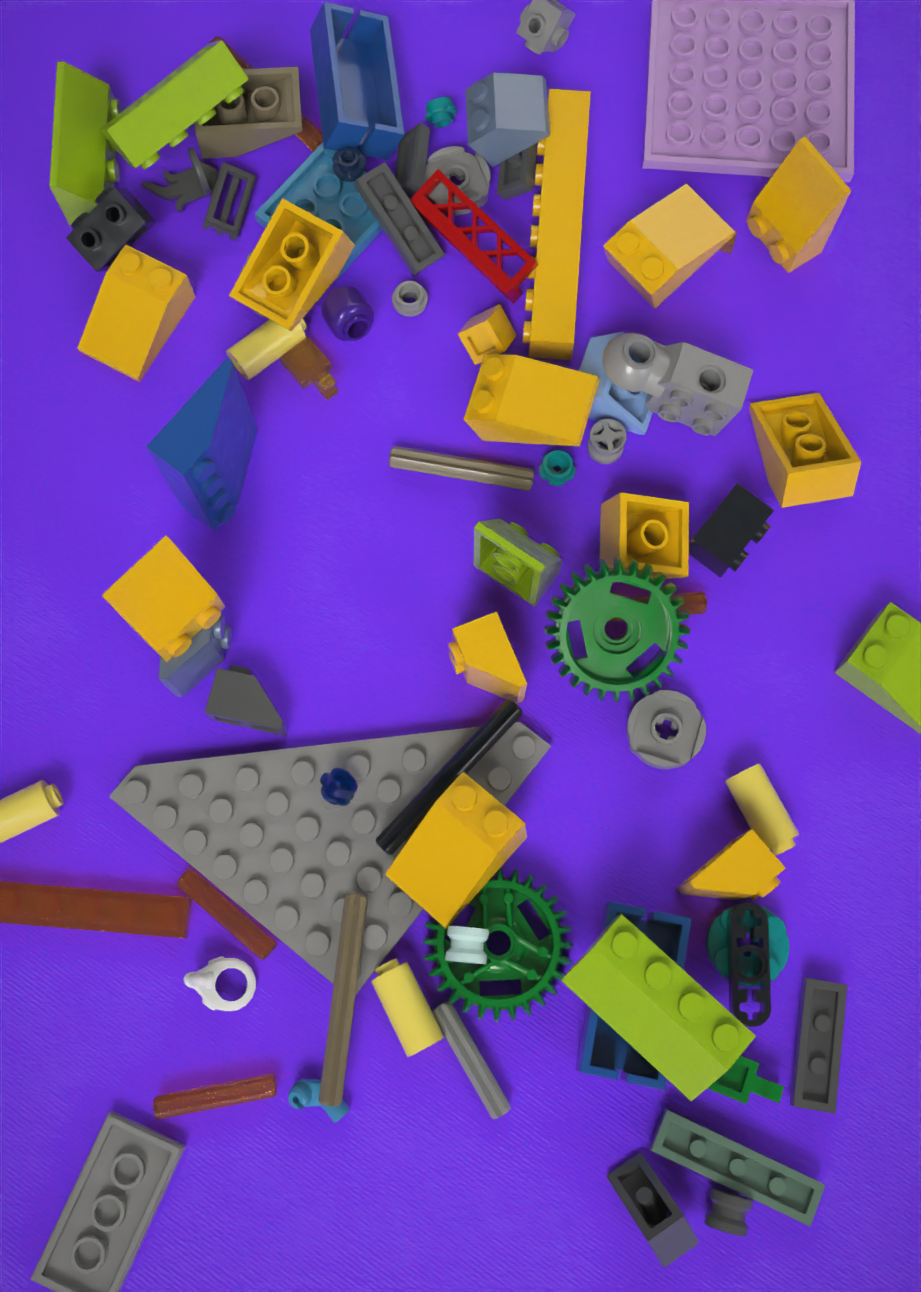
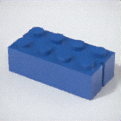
M324 1L310 28L324 148L338 151L347 147H355L360 150L361 155L389 160L405 135L389 18L385 15L359 10L345 38H342L354 15L353 8Z
M611 901L604 904L599 935L616 916L622 914L684 970L692 918L652 911L647 914V920H641L646 915L645 908ZM586 1005L575 1069L580 1073L618 1080L619 1071L617 1070H621L620 1079L627 1083L665 1091L666 1078Z

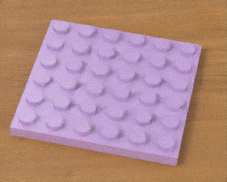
M651 0L642 168L772 177L799 139L806 136L844 182H851L854 175L855 0Z

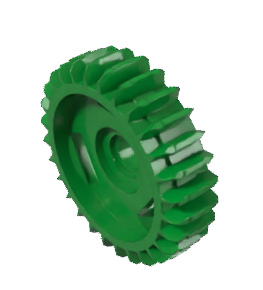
M615 557L613 568H609L604 559H600L599 571L594 572L589 564H585L584 568L587 576L581 578L578 574L572 572L571 576L574 585L572 587L564 583L559 585L565 595L564 598L552 596L551 601L558 607V611H546V617L555 622V624L545 625L544 627L546 635L555 636V638L545 642L548 650L558 649L557 652L551 655V661L553 664L564 662L558 670L560 676L564 677L573 673L569 679L570 686L575 688L583 681L582 691L586 696L589 695L594 687L597 690V697L601 701L604 699L606 691H611L614 702H619L621 691H626L629 699L633 701L635 697L634 689L639 687L648 696V683L652 681L660 688L663 686L659 677L662 672L668 676H674L669 666L671 661L679 664L683 663L682 658L675 651L676 649H688V644L679 636L690 634L691 629L679 622L689 619V613L686 610L676 609L682 606L685 601L680 595L670 598L677 590V587L671 582L662 587L666 579L665 574L662 572H658L651 578L653 567L648 563L645 564L640 572L638 571V563L633 558L630 560L627 568H623L620 557ZM614 582H622L649 590L650 593L647 601L643 602L610 592L612 584ZM615 617L622 618L627 624L625 633L617 638L609 637L605 633L606 623ZM579 620L587 655L575 658L567 624L568 622ZM654 643L660 647L655 656L643 667L633 672H629L626 669Z
M500 867L496 872L495 878H491L468 904L476 909L467 927L488 929L489 934L494 931H502L510 938L508 952L500 956L492 954L487 949L486 941L484 942L483 951L487 955L486 964L445 961L446 951L451 945V942L445 939L448 927L445 929L438 922H426L425 926L435 931L434 937L423 939L424 944L434 946V952L425 955L424 959L426 961H436L438 965L429 972L430 977L443 976L444 980L439 984L437 990L442 991L448 987L453 990L448 1001L450 1004L458 1000L459 997L465 1000L462 1009L463 1013H466L472 1005L478 1006V1019L483 1018L486 1009H491L494 1021L498 1022L501 1010L507 1009L511 1020H516V1007L521 1006L523 1011L530 1015L532 1014L530 1001L535 1000V1002L544 1007L546 1002L541 993L544 990L554 995L558 993L551 982L553 978L561 980L564 977V974L558 970L559 965L572 964L571 959L562 956V950L574 947V943L563 941L562 935L570 932L572 926H560L559 920L567 912L566 910L554 912L552 907L559 898L554 896L546 900L543 897L547 889L546 884H543L537 890L531 888L534 876L529 875L524 883L518 881L519 873L517 869H514L510 879L504 878L503 869ZM526 900L530 901L550 933L541 941L538 940L517 907ZM521 980V994L480 996L479 981Z

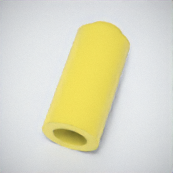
M302 318L296 327L289 331L269 319L226 350V353L238 372L249 381L305 340L304 330L307 329V325Z
M760 763L725 781L750 829H753L775 856L796 846L793 838L798 836L799 832Z
M40 780L0 799V843L60 815L59 806L63 805L64 802L54 783L48 785L44 780Z
M397 958L376 968L375 972L378 977L371 980V983L407 1058L445 1038L408 962L400 965Z

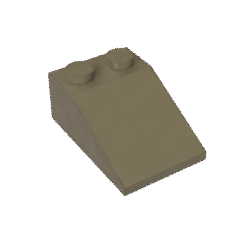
M298 66L242 69L249 79L241 85L244 92L228 104L223 99L213 107L217 113L204 124L199 125L197 121L195 122V133L202 159L238 157L302 132Z

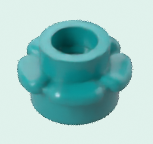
M439 97L425 105L427 114H425L424 118L425 121L433 123L435 128H443L453 123V118L458 110L456 106H453L451 98Z
M555 450L546 454L542 459L543 463L539 466V473L542 479H547L549 484L553 486H562L565 484V481H571L575 476L576 468L573 466V459L568 453L561 450ZM559 466L561 470L556 472L554 467Z

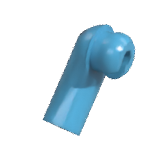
M302 1079L294 1083L288 1092V1102L295 1109L321 1106L334 1123L351 1110L343 1099L339 1106H325L319 1103L321 1079Z

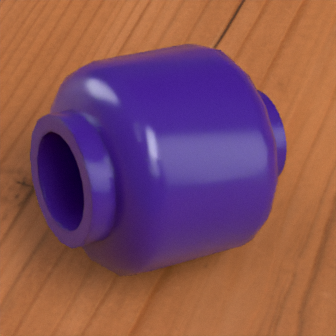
M344 286L335 289L325 298L321 307L322 317L334 336L342 341L362 339L369 333L374 322V311L361 291L354 287Z

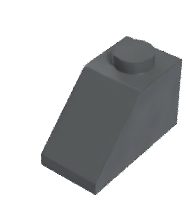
M230 665L229 670L216 669L205 709V714L212 721L287 736L288 728L257 678L252 675L250 669Z
M641 1152L606 1176L663 1268L699 1244L684 1214Z

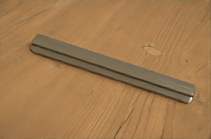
M347 893L344 899L319 1092V1103L325 1106H339L343 1099L368 900L364 894Z

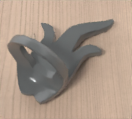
M194 147L187 150L192 168L177 174L163 171V176L170 186L161 187L150 182H143L141 184L142 187L159 198L170 201L177 200L176 208L179 213H182L183 207L187 204L211 195L218 176V172L214 167L199 161Z

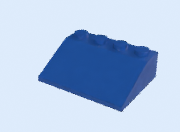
M226 358L146 446L179 504L213 531L220 524L224 525L229 522L235 514L258 431L233 362Z

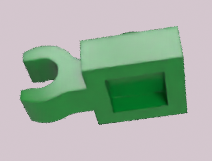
M740 1056L731 1068L707 1089L747 1104L750 1092L780 1103L784 1086L756 1076L759 1063Z

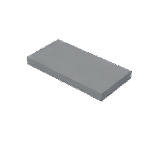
M114 1111L109 1112L30 1280L55 1292H121L187 1145Z

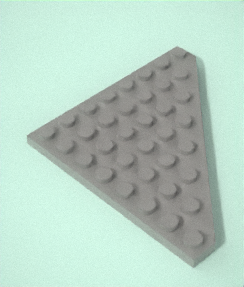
M515 722L467 775L505 806L546 755L551 745L521 722ZM480 727L139 765L129 772L109 797L332 984H334L345 895L347 893L366 895L368 900L356 987L357 995L374 974L375 969L381 965L424 910L385 875L412 834L391 855L386 854L376 844V838Z

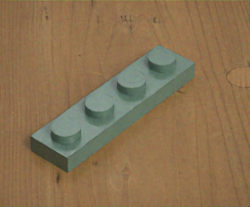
M665 1108L649 1147L651 1151L810 1227L825 1188V1184Z

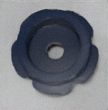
M355 147L338 150L332 158L334 163L333 171L345 182H354L360 178L367 165L366 157L361 155L360 150Z

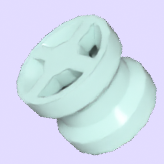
M448 926L447 935L451 939V945L446 951L445 961L486 964L487 955L483 948L484 942L489 938V930Z

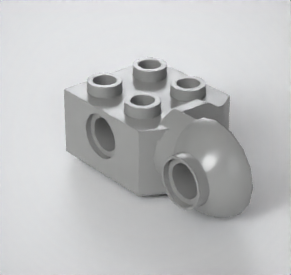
M633 332L620 334L609 341L603 351L602 360L605 374L613 384L623 390L632 392L642 391L649 394L645 401L649 411L658 414L665 421L682 423L692 427L694 432L706 436H716L741 411L754 371L751 368L686 342L665 346L643 334ZM629 354L637 356L641 363L633 361Z

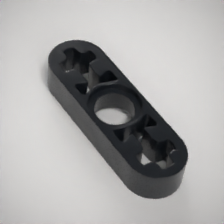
M743 903L732 908L727 917L729 1010L745 1026L757 1027L764 1024L771 1013L768 917L759 905ZM745 910L749 911L751 918L757 919V926L750 928V940L759 939V947L755 945L737 947V939L746 940L745 927L737 923V919L745 915ZM744 952L755 954L760 963L758 972L752 977L743 975L738 969V958ZM738 981L742 983L760 982V990L751 989L752 1001L759 1003L760 1011L753 1012L752 1019L750 1020L748 1019L747 1012L740 1011V1003L747 1002L748 994L747 988L738 990Z

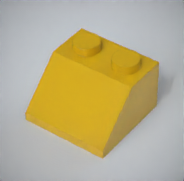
M622 492L603 502L600 514V559H604L607 566L613 568L615 557H620L623 568H627L630 560L633 558L638 563L639 572L648 563L653 567L651 578L658 572L664 573L666 579L688 577L689 502Z
M497 611L452 628L453 642L448 643L450 650L448 655L456 675L463 673L468 684L504 699H510L516 704L524 701L527 682Z
M750 829L734 838L676 889L682 895L740 900L750 897L752 900H755L759 896H766L780 884L781 881L776 876L785 869V866L753 829Z

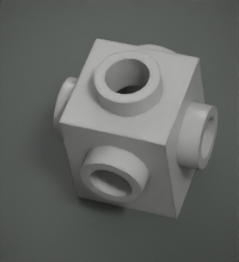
M532 0L531 4L525 7L520 16L521 24L516 33L526 40L524 45L534 53L539 55L542 52L556 53L557 49H560L565 44L569 36L568 28L576 14L557 0Z

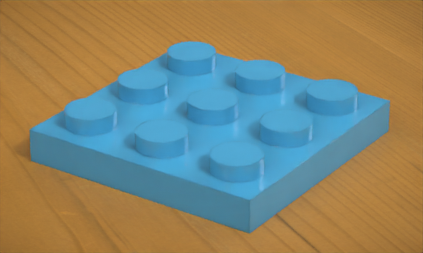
M322 142L254 214L256 221L266 228L283 198L342 230L355 246L336 278L337 280L383 229L355 188V181L345 182L335 174L332 168L334 164L332 158L337 151L325 149Z

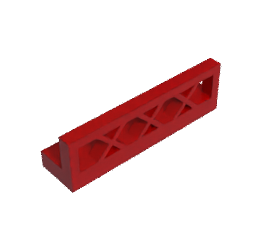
M437 169L410 199L417 212L514 304L523 295L519 288L520 284L534 271L538 263L447 176ZM442 183L448 189V203L432 204L427 197ZM454 196H456L461 202L454 203ZM469 209L473 213L471 227H457L454 225V210ZM441 211H448V218ZM479 219L485 224L484 226H479ZM494 232L497 235V250L482 251L478 247L479 233ZM466 234H472V241L466 236ZM503 242H504L510 249H503ZM519 256L525 262V265L510 278L503 271V257ZM497 257V265L490 258Z

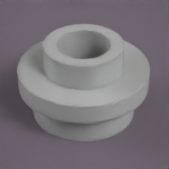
M404 281L393 292V307L403 316H417L427 306V292L415 281ZM407 298H413L416 300L413 303L404 302Z

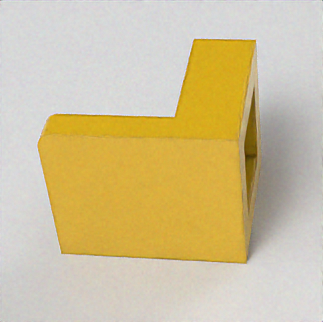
M498 304L471 317L458 332V336L472 361L477 365L482 362L484 354H501L505 352L515 339L516 332L501 305Z

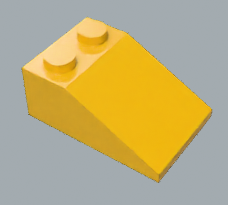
M804 136L799 139L753 201L746 223L753 236L760 238L769 249L772 259L777 264H781L787 273H790L822 253L851 193V189Z
M685 184L631 219L603 247L608 262L656 309L735 235V231L688 184Z
M282 198L229 296L287 330L292 331L336 280L355 244L342 230Z
M125 244L105 274L78 344V350L140 382L195 299L188 276Z
M484 354L463 420L482 441L580 446L600 379L596 375L519 355Z
M820 393L750 403L749 412L768 483L781 508L853 496L861 460Z
M166 535L102 594V597L129 626L166 662L172 657L177 658L186 652L192 643L191 639L202 628L208 629L213 626L220 618L221 610L225 607L218 594Z
M462 772L435 801L385 875L446 929L527 838L525 822L467 774Z

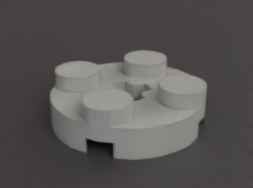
M451 146L434 152L428 158L424 183L439 169L449 179L452 176H456L458 180L464 179L465 181L457 187L478 207L486 204L490 189V170L487 162L475 152L474 156L471 153L465 152L463 147ZM440 183L427 199L432 204L448 203V189ZM454 196V203L461 202L456 196ZM469 209L454 210V215H464L471 211ZM441 211L446 217H448V211Z
M660 690L642 698L635 704L627 719L626 735L630 751L642 762L657 769L666 770L683 767L699 753L706 737V723L696 708L697 705L688 696L673 690ZM664 720L670 721L671 729L676 730V735L669 736L666 740L660 738V733L655 730V725H662Z

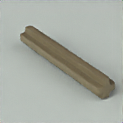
M393 446L389 455V465L393 468L527 491L531 489L534 479V470L530 468L400 446Z

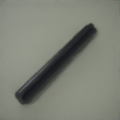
M510 699L505 700L376 838V844L386 854L391 855L419 826L435 801L462 772L468 774L521 717V708Z

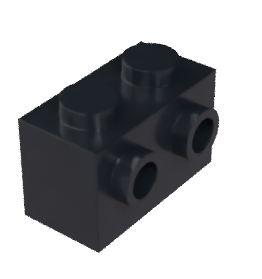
M108 187L101 192L95 200L98 205L89 214L85 212L77 217L71 224L74 230L66 237L96 272L107 271L125 244L132 247L156 223L155 219L127 188L114 187L112 189V187Z
M737 483L690 541L689 554L720 578L728 568L735 572L749 555L743 549L750 540L758 544L770 529L771 525L765 521L774 510Z

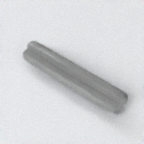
M446 1001L434 1008L432 1013L489 1115L493 1119L503 1116L511 1109L510 1103L453 1004Z

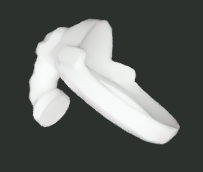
M217 957L208 961V965L196 972L186 973L183 978L184 984L187 987L193 988L202 997V1003L213 1011L216 1009L221 1011H237L249 1003L256 990V977L252 968L245 961L236 958ZM227 968L240 970L247 980L245 993L235 1001L223 1000L215 988L218 975Z

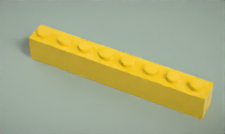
M549 89L550 136L538 142L537 155L544 157L543 164L536 163L535 186H541V194H534L532 216L539 217V224L531 225L530 247L537 248L536 257L532 258L538 263V266L527 277V279H534V289L526 290L525 311H532L531 321H524L522 343H529L528 357L572 359L591 91Z

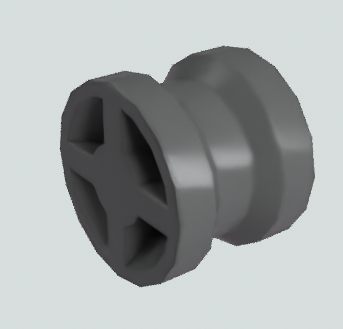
M711 1187L709 1197L712 1200L711 1211L705 1215L704 1224L726 1233L746 1237L748 1232V1226L745 1222L746 1214L752 1210L754 1200L731 1191Z

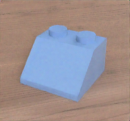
M620 332L590 338L579 369L580 372L596 375L600 379L589 419L596 422L603 419H613L622 424L625 431L645 435L653 413L647 409L645 404L649 394L642 391H627L616 386L605 374L602 363L603 351L609 341L625 333ZM629 354L633 361L641 363L637 356Z

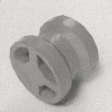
M603 419L592 426L587 443V451L595 462L611 464L621 457L627 440L624 426L613 419Z

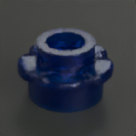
M334 768L330 773H324L320 777V783L323 785L321 787V794L327 802L340 806L350 804V800L354 798L358 785L355 778L348 771L342 768Z

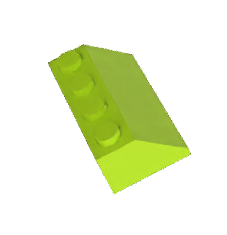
M222 40L211 42L99 130L132 168L136 169L141 165L145 170L161 157L157 151L169 143L173 148L189 135L185 129L196 121L199 125H202L217 113L213 107L223 99L228 104L244 92L241 85L249 79Z
M61 61L57 62L49 187L71 227V224L77 217L85 212L89 214L98 205L95 200L101 192L108 187L113 189L114 182L119 181L120 172L116 160L117 150L99 129L121 113L122 107L120 100L114 98L109 84Z
M622 914L616 916L561 979L573 993L690 1101L694 1100L726 1073L756 1037L755 1034Z

